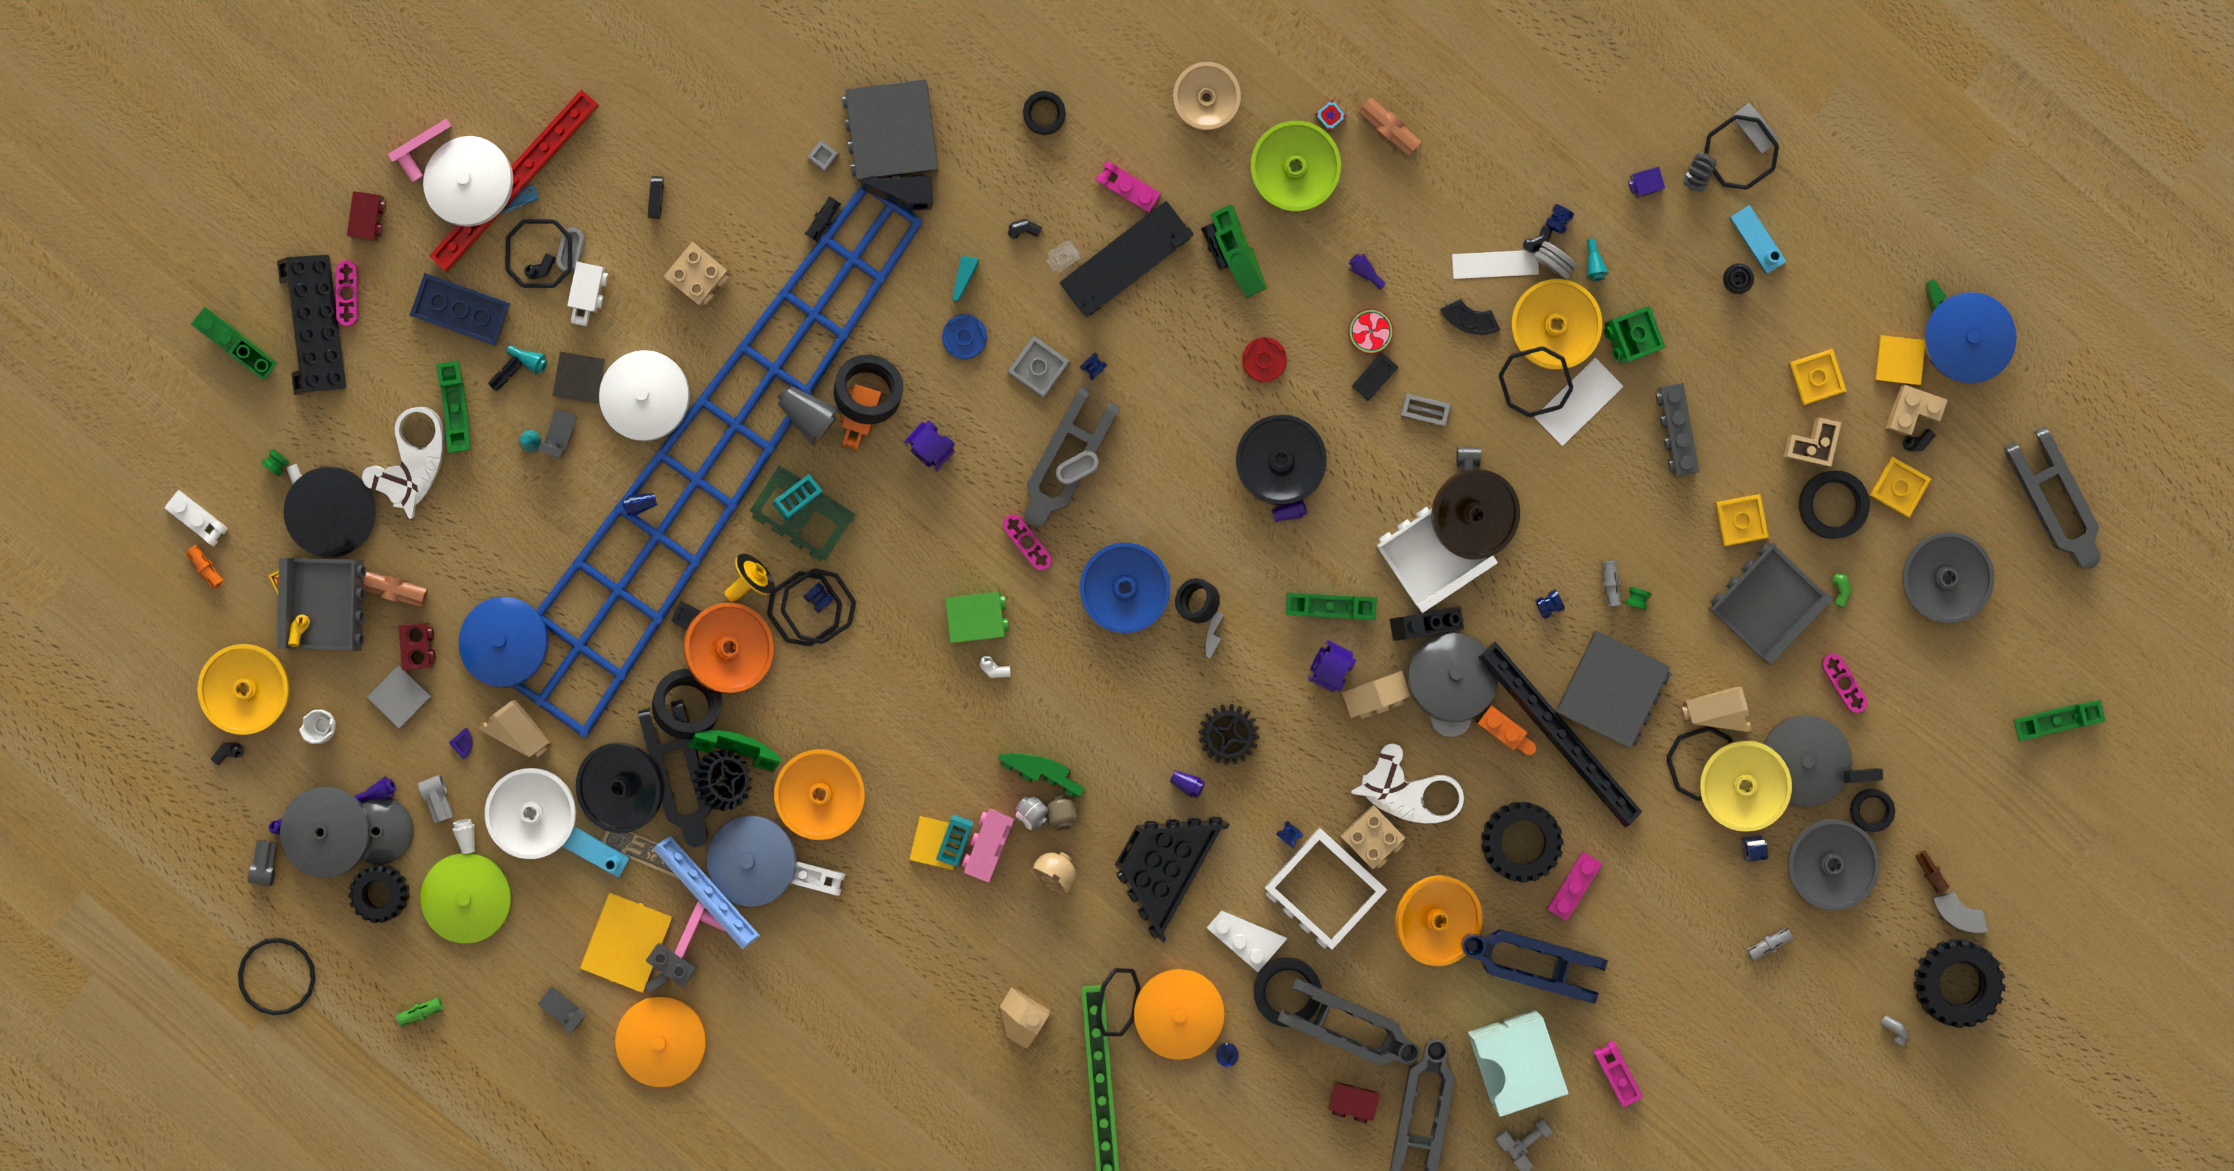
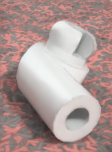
M987 655L981 658L980 667L988 677H1011L1010 666L999 667Z

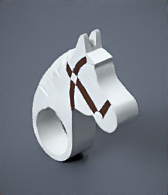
M427 407L407 409L401 413L395 423V436L401 456V465L386 469L381 466L367 467L362 474V480L368 488L385 493L394 503L393 507L404 508L409 519L414 518L416 505L432 487L441 468L445 452V432L442 420L435 411ZM414 412L427 414L435 424L433 440L426 447H422V449L410 444L403 434L404 421Z
M1389 743L1382 748L1376 767L1367 775L1363 774L1362 785L1351 791L1352 794L1366 796L1371 803L1387 813L1418 823H1438L1450 820L1460 812L1464 802V794L1460 784L1450 776L1435 775L1406 782L1403 769L1399 764L1403 757V750L1400 745L1395 743ZM1443 780L1450 782L1456 787L1459 793V802L1451 813L1436 815L1426 807H1423L1425 804L1421 798H1423L1427 786L1432 782Z

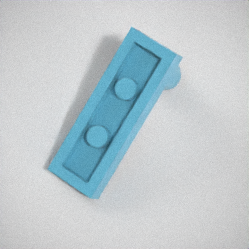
M1750 205L1730 217L1735 228L1766 274L1787 262Z
M575 826L571 836L562 846L618 878L631 858Z

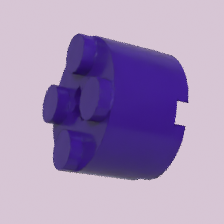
M928 420L926 423L921 422L903 443L905 446L910 444L912 447L910 451L927 467L935 466L933 471L938 472L955 453L953 449L955 443L946 435L942 438L937 433L938 428Z
M1327 640L1325 643L1328 646L1326 648L1321 647L1310 668V670L1314 671L1312 677L1308 675L1307 679L1332 693L1335 690L1340 692L1346 682L1344 677L1347 671L1353 669L1356 659L1353 658V652Z

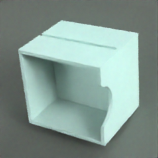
M1535 1009L1504 1019L1502 1023L1495 1022L1467 1032L1492 1107L1500 1117L1569 1094L1544 1019Z

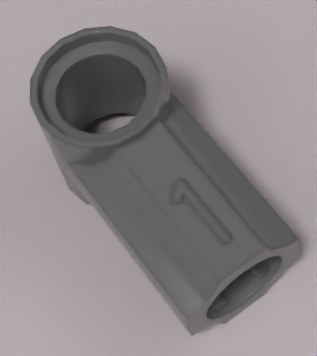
M1458 446L1456 458L1458 473L1469 469H1478L1481 461V447Z
M257 840L254 861L248 873V883L269 887L273 885L275 878L276 842Z

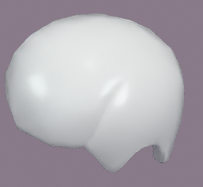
M313 710L303 717V724L299 731L305 741L311 744H323L333 737L336 721L332 714L325 710Z

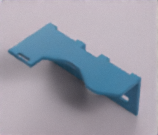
M534 185L524 188L502 213L505 214L539 200ZM532 189V192L524 194L525 191Z

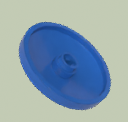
M1975 292L1957 294L1940 303L1931 313L1924 333L1925 349L1933 366L1945 377L1967 384L1989 380L2002 372L2013 357L2017 341L2015 324L2008 310L1996 299Z
M1115 543L1099 550L1086 564L1080 580V596L1088 615L1097 624L1113 632L1132 633L1149 627L1162 615L1170 597V579L1163 562L1148 548L1134 543Z
M496 597L476 606L466 617L459 634V652L466 669L479 681L495 687H513L526 682L541 668L548 652L549 636L543 618L531 605L512 597Z

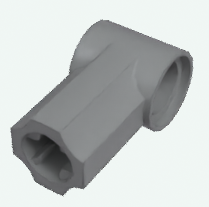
M441 775L418 783L420 793L424 801H427L434 823L454 817L446 796V785Z

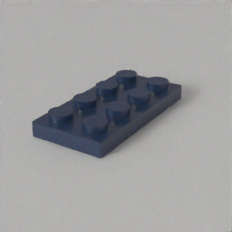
M424 273L409 316L496 346L511 303Z

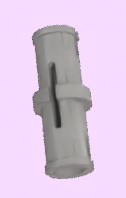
M1616 560L1602 562L1604 572L1603 587L1606 590L1607 607L1622 605L1619 588L1621 580H1618Z
M1786 927L1770 937H1764L1763 941L1748 948L1747 951L1755 962L1766 954L1777 952L1776 949L1794 939Z

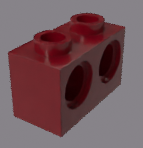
M429 623L398 625L402 670L433 668V663H436L435 650L431 649V641L434 640L433 627H430ZM415 629H419L422 632V638L418 642L412 638V632ZM417 651L422 652L424 655V661L421 664H417L414 661V654Z

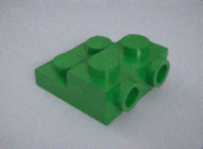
M1650 306L1604 323V335L1606 339L1611 340L1614 347L1612 349V356L1616 361H1619L1620 365L1666 348Z

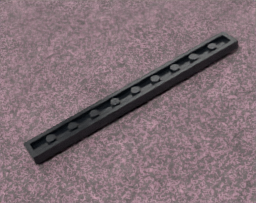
M1495 641L1490 644L1478 658L1625 828L1630 826L1642 813L1639 807Z

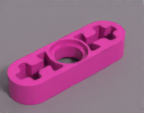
M344 260L336 267V318L341 325L350 327L355 325L359 318L358 267L355 263ZM346 265L353 269V272L348 275V280L353 281V284H341V280L346 281V275L341 272L342 269L346 268ZM345 287H350L353 290V297L349 300H344L341 296V292ZM341 303H354L353 307L349 306V313L353 314V318H349V322L342 318V314H346V306L341 307Z
M1015 514L1007 516L1003 522V528L1036 569H1047L1052 562L1048 551L1021 517ZM1009 519L1013 521L1018 519V528L1022 531L1025 527L1027 530L1017 540L1014 538V535L1018 533L1014 529L1009 530L1007 528L1009 526ZM1024 536H1031L1033 538L1034 545L1032 548L1025 549L1021 546V539ZM1037 545L1041 547V550L1037 552L1041 556L1046 555L1048 557L1045 560L1047 563L1045 566L1042 564L1036 565L1035 562L1038 559L1034 554L1032 557L1028 555L1029 552L1036 549Z
M1837 654L1826 655L1821 663L1822 668L1846 708L1854 713L1864 711L1867 707V699L1843 659ZM1829 659L1837 660L1836 668L1838 671L1843 669L1845 673L1838 674L1833 678L1832 675L1837 673L1833 668L1828 669ZM1842 677L1849 678L1851 682L1850 687L1846 690H1842L1838 685V681ZM1855 688L1856 692L1852 694L1856 699L1861 698L1860 708L1852 707L1853 699L1849 695L1845 697L1844 694L1852 692Z

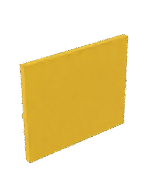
M609 892L580 969L643 993L653 966L647 963L646 959L658 943H663L673 917L646 907L642 903H636Z

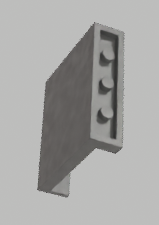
M926 79L845 89L846 95L842 96L843 108L848 109L849 118H845L846 131H851L852 140L848 141L849 154H854L855 162L851 163L852 177L856 176L859 182L870 176L886 177L925 171H939Z
M1765 543L1757 551L1759 556L1754 561L1749 560L1741 568L1743 573L1738 578L1734 576L1725 585L1727 587L1726 591L1723 594L1717 593L1711 599L1710 603L1712 605L1708 609L1766 664L1771 665L1833 598L1812 582L1776 547L1775 543H1770L1769 545Z
M279 558L277 648L362 651L364 644L362 624L365 620L363 601L366 595L363 588L366 575L364 560ZM303 614L310 619V625L301 635L299 647H291L288 645L291 624L298 615Z
M1594 631L1555 711L1627 748H1631L1632 745H1637L1641 737L1639 730L1642 724L1646 726L1651 717L1649 710L1652 704L1656 705L1660 699L1661 693L1659 690L1662 684L1666 685L1671 676V673L1668 672L1670 666L1599 631Z

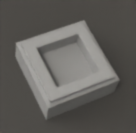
M820 140L807 158L826 172L839 153Z

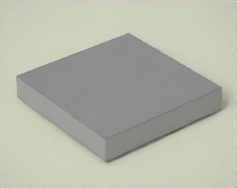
M1033 335L1007 372L1045 398L1070 361Z
M398 665L367 696L399 729L432 697L406 670H402L401 665Z

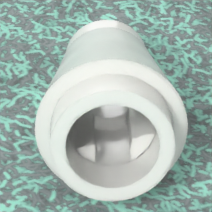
M471 819L454 822L452 830L462 854L474 852L475 825L472 824Z

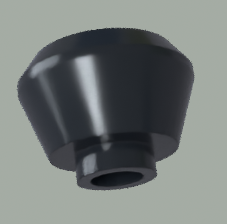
M1736 263L1729 266L1724 272L1723 283L1731 293L1743 294L1753 286L1754 274L1747 265Z

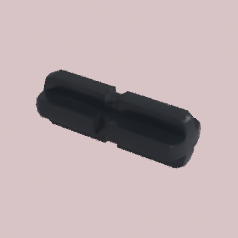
M512 357L502 368V371H499L488 382L489 386L493 390L498 391L509 380L508 377H512L522 367V363L517 358Z

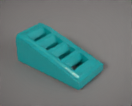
M967 256L961 257L952 297L954 302H958L961 299L979 264V259Z
M808 474L775 499L772 505L787 522L823 493V491ZM805 483L814 492L813 494L810 495L809 492L805 489V487L803 486ZM798 489L806 497L805 500H803L796 492ZM790 495L798 502L797 506L789 498ZM783 501L790 507L791 510L789 512L783 506Z
M952 814L936 860L955 867L958 866L971 832L973 821ZM955 825V826L964 828V829H966V831L961 830V829L956 828V827H953V826ZM954 833L956 835L962 836L963 839L961 840L959 838L950 836V834ZM947 842L954 843L956 845H959L960 847L956 848L947 844ZM944 850H947L957 855L956 857H953L943 852Z

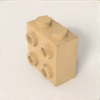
M692 241L664 277L701 307L703 304L708 305L715 296L713 291L718 286L721 288L727 282L729 271Z
M1374 805L1370 806L1340 835L1372 869L1375 867L1380 869L1388 861L1386 856L1392 851L1394 853L1399 851L1404 846L1402 841L1405 839Z

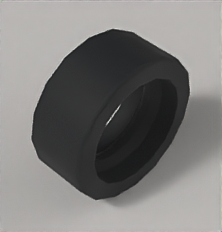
M1039 91L1029 96L1023 108L1024 122L1036 134H1053L1061 128L1065 121L1064 103L1053 92ZM1040 100H1049L1057 107V119L1049 126H1040L1031 117L1033 105Z
M1199 578L1189 579L1184 582L1178 589L1175 597L1177 612L1183 618L1198 624L1213 618L1220 604V595L1217 588ZM1202 588L1206 591L1205 604L1198 612L1191 613L1189 611L1190 597L1195 591Z
M1862 790L1851 802V819L1862 830L1870 832L1883 831L1894 820V802L1888 794L1881 790ZM1870 797L1882 800L1886 808L1884 818L1875 824L1865 822L1859 812L1861 803Z

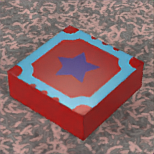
M1333 100L1329 101L1315 113V116L1329 132L1347 117Z

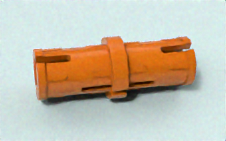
M197 545L191 547L185 553L197 568L196 572L205 578L212 589L219 587L224 582L213 567V562L204 556Z

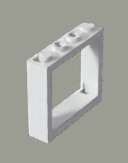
M1320 827L1265 886V889L1268 891L1265 895L1274 903L1277 901L1285 906L1282 910L1290 918L1296 916L1301 921L1299 926L1308 934L1312 931L1318 936L1316 941L1324 949L1330 947L1332 950L1387 891L1378 880ZM1319 840L1375 890L1370 898L1332 939L1275 888Z

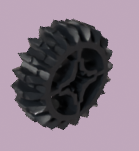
M1222 704V712L1218 713L1216 708H1213L1212 711L1215 716L1211 717L1207 713L1205 716L1210 721L1208 723L1201 721L1200 723L1202 726H1206V730L1201 729L1198 731L1199 734H1205V738H1200L1199 742H1207V745L1202 750L1207 751L1210 748L1212 751L1208 754V757L1211 758L1214 754L1218 755L1215 760L1217 763L1223 757L1225 758V765H1228L1229 758H1232L1234 765L1237 764L1236 757L1240 756L1242 761H1245L1243 753L1247 752L1251 756L1253 753L1248 749L1249 746L1257 748V744L1253 743L1252 739H1259V735H1253L1252 732L1259 730V727H1251L1250 725L1256 719H1246L1250 714L1249 711H1246L1244 715L1240 714L1242 711L1241 706L1237 708V712L1233 711V704L1229 705V711H1226L1224 704ZM1223 716H1233L1226 727L1214 724L1217 719ZM1239 719L1247 727V738L1240 736L1236 732ZM1234 723V726L1232 728L1234 732L1232 733H1235V736L1240 739L1238 740L1236 738H1229V740L1224 745L1225 736H1223V733L1218 731V729L1222 731H1228ZM1210 730L1218 733L1222 738L1219 750L1213 746L1210 740ZM1231 742L1244 744L1237 752L1225 753Z
M718 750V752H710L709 755H705L702 758L703 761L698 762L697 766L699 769L693 772L698 778L692 782L698 783V787L694 791H700L701 795L698 799H706V806L712 805L713 810H732L744 803L743 800L749 797L746 791L752 789L748 782H751L753 779L747 775L751 771L750 769H745L747 762H740L741 755L734 756V751ZM728 777V779L724 780V782L718 783V781H721L723 778Z

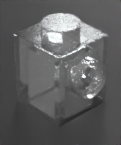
M1069 238L1047 253L1049 259L1046 262L1053 272L1057 270L1060 274L1082 260V257Z

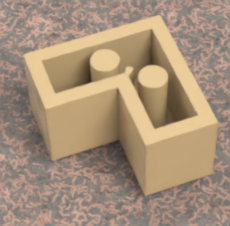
M1907 385L1900 386L1885 429L1904 436H1910L1918 417L1939 422L1941 421L1947 399Z
M1820 417L1815 418L1811 438L1793 434L1788 435L1783 458L1826 468L1831 467L1842 422Z
M1402 671L1342 692L1350 717L1360 715L1361 719L1374 715V710L1379 714L1390 710L1389 705L1391 708L1404 704L1403 699L1411 696Z

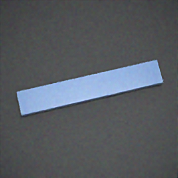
M671 836L653 848L742 950L759 938L760 935Z

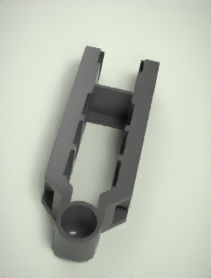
M1080 386L1027 483L1031 502L1025 511V519L1033 527L1044 525L1052 511L1067 507L1082 480L1080 479L1072 484L1065 485L1060 496L1052 499L1040 491L1039 485L1060 450L1066 435L1070 433L1087 442L1088 444L1084 451H1091L1096 454L1121 408L1110 402L1093 435L1076 427L1073 424L1091 392L1083 386Z
M2042 427L2034 432L2043 448L2041 451L2049 467L2035 474L2032 473L2022 451L2015 442L2004 447V453L2053 547L2068 552L2075 564L2080 568L2090 569L2095 567L2101 558L2094 542L2099 526L2048 429ZM2057 475L2063 487V493L2067 494L2074 508L2072 510L2073 513L2078 515L2084 527L2083 535L2074 540L2066 538L2039 486V483Z
M1298 978L1295 979L1291 989L1297 990L1322 1003L1315 1021L1311 1022L1283 1009L1277 1019L1292 1028L1380 1066L1394 1060L1409 1065L1416 1062L1419 1058L1420 1051L1418 1046L1403 1036L1400 1025L1395 1023L1394 1020ZM1330 1008H1338L1355 1018H1361L1373 1026L1385 1029L1387 1036L1382 1047L1373 1049L1323 1027Z
M1433 1038L1427 1041L1424 1046L1422 1059L1409 1067L1389 1171H1401L1402 1164L1405 1163L1408 1146L1428 1149L1424 1171H1438L1455 1077L1446 1065L1448 1048L1440 1039ZM1424 1070L1436 1072L1441 1077L1430 1138L1409 1134L1410 1121L1414 1115V1100L1418 1094V1079Z

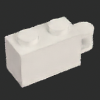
M576 262L567 305L573 308L571 324L587 327L590 312L597 313V309L602 308L604 296L601 295L602 286L606 287L608 281V273H605L606 269L604 267ZM578 309L585 310L584 317L577 315Z

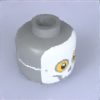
M1025 797L1015 808L1017 820L1028 830L1042 829L1049 821L1047 818L1048 808L1037 797Z

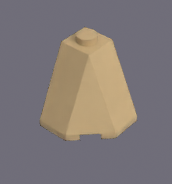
M1732 687L1684 701L1685 707H1682L1684 719L1689 720L1691 724L1744 732L1751 731L1750 722L1745 720L1749 716V710L1742 687Z
M519 700L510 701L489 718V722H485L479 727L482 732L528 757H533L534 755L537 758L548 750L546 746L550 744Z
M1013 987L1010 988L1000 1005L1007 1038L1027 1049L1041 1030L1049 1016L1050 1010Z

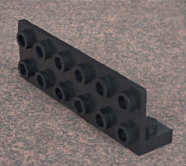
M1165 201L1064 278L1060 285L1087 319L1194 237V233L1189 227H1186L1170 204Z
M329 255L286 257L278 260L279 282L288 283L299 365V370L291 373L294 395L345 389L346 382Z

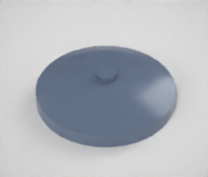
M744 816L726 823L715 834L708 849L707 869L712 883L729 901L741 906H761L775 901L789 888L796 872L797 855L790 836L779 824L765 817Z

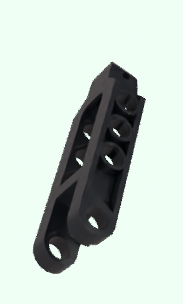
M683 699L672 701L671 707L674 718L680 722L690 723ZM650 708L639 710L638 715L649 756L657 765L662 777V803L667 820L682 829L684 840L689 846L699 847L705 844L708 839L706 819L712 810V805L706 806V799H698L701 793L700 791H695L699 805L697 811L685 816L678 814L674 802L675 794L671 791L668 781L669 772L666 771L662 759V753L683 748L690 777L693 781L698 778L693 772L699 769L697 764L701 762L698 750L688 747L691 739H679L661 744L657 729L652 723ZM692 782L695 790L698 787V783Z

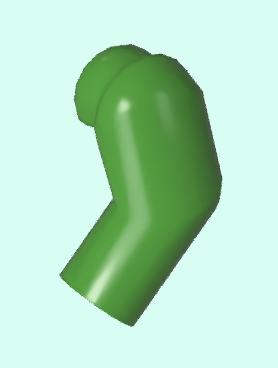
M1837 573L1832 578V583L1837 585L1839 589L1834 604L1845 608L1851 595L1852 587L1845 574Z

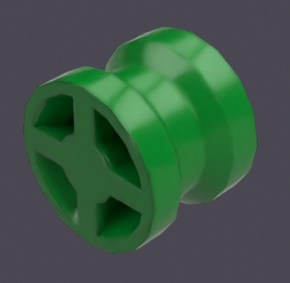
M271 449L269 457L261 462L265 468L277 476H280L282 468L290 463L286 457L274 449Z
M1630 586V596L1626 599L1625 604L1646 611L1648 607L1646 602L1647 599L1651 598L1652 593Z

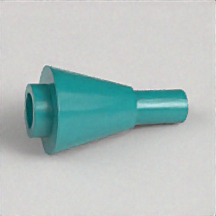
M1596 239L1587 240L1589 250L1587 278H1591L1592 281H1601L1605 279L1609 272L1598 252Z
M511 345L507 348V354L517 358L535 375L539 372L542 373L546 369L548 361L545 354L522 351Z
M525 430L521 433L519 445L524 451L533 452L539 448L541 437L538 432Z

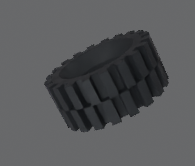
M1512 802L1509 805L1501 806L1497 812H1493L1490 815L1491 818L1488 822L1486 821L1484 833L1481 835L1483 840L1481 847L1486 861L1495 872L1511 881L1528 883V881L1539 880V877L1548 875L1550 869L1556 867L1558 857H1561L1563 852L1561 851V846L1563 845L1562 831L1557 824V820L1547 810L1529 802ZM1520 820L1534 822L1541 829L1544 836V847L1537 859L1527 864H1516L1509 861L1501 848V838L1505 829L1510 824Z

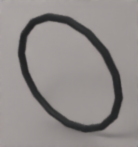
M283 938L265 939L252 946L242 958L238 971L239 988L246 1001L258 1011L270 1015L289 1014L302 1007L312 994L315 983L314 964L307 951L297 943ZM280 942L293 946L304 955L310 967L311 981L307 993L298 1004L286 1010L273 1011L260 1007L250 999L244 988L242 973L246 960L254 950L265 944Z

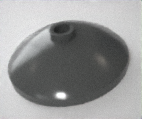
M392 798L369 799L362 802L361 804L366 810L371 827L369 846L362 860L372 864H386L400 858L409 848L414 833L412 818L407 809ZM374 827L380 829L379 835L373 833Z

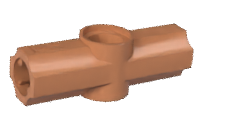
M1372 97L1358 111L1361 116L1375 127L1376 132L1388 142L1391 141L1408 157L1422 142L1404 126L1405 124L1395 114L1387 112Z
M366 571L363 585L366 592L380 595L379 597L391 601H402L419 607H423L426 602L427 588L406 583L405 580L396 577L382 576Z

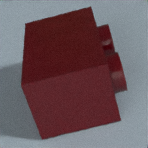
M353 191L347 229L348 237L378 242V237H381L383 232V224L380 223L381 214L384 215L386 211V201H384L383 196Z
M1335 1081L1328 1108L1333 1111L1332 1114L1345 1118L1347 1114L1355 1116V1121L1367 1123L1368 1120H1374L1380 1094L1376 1091Z

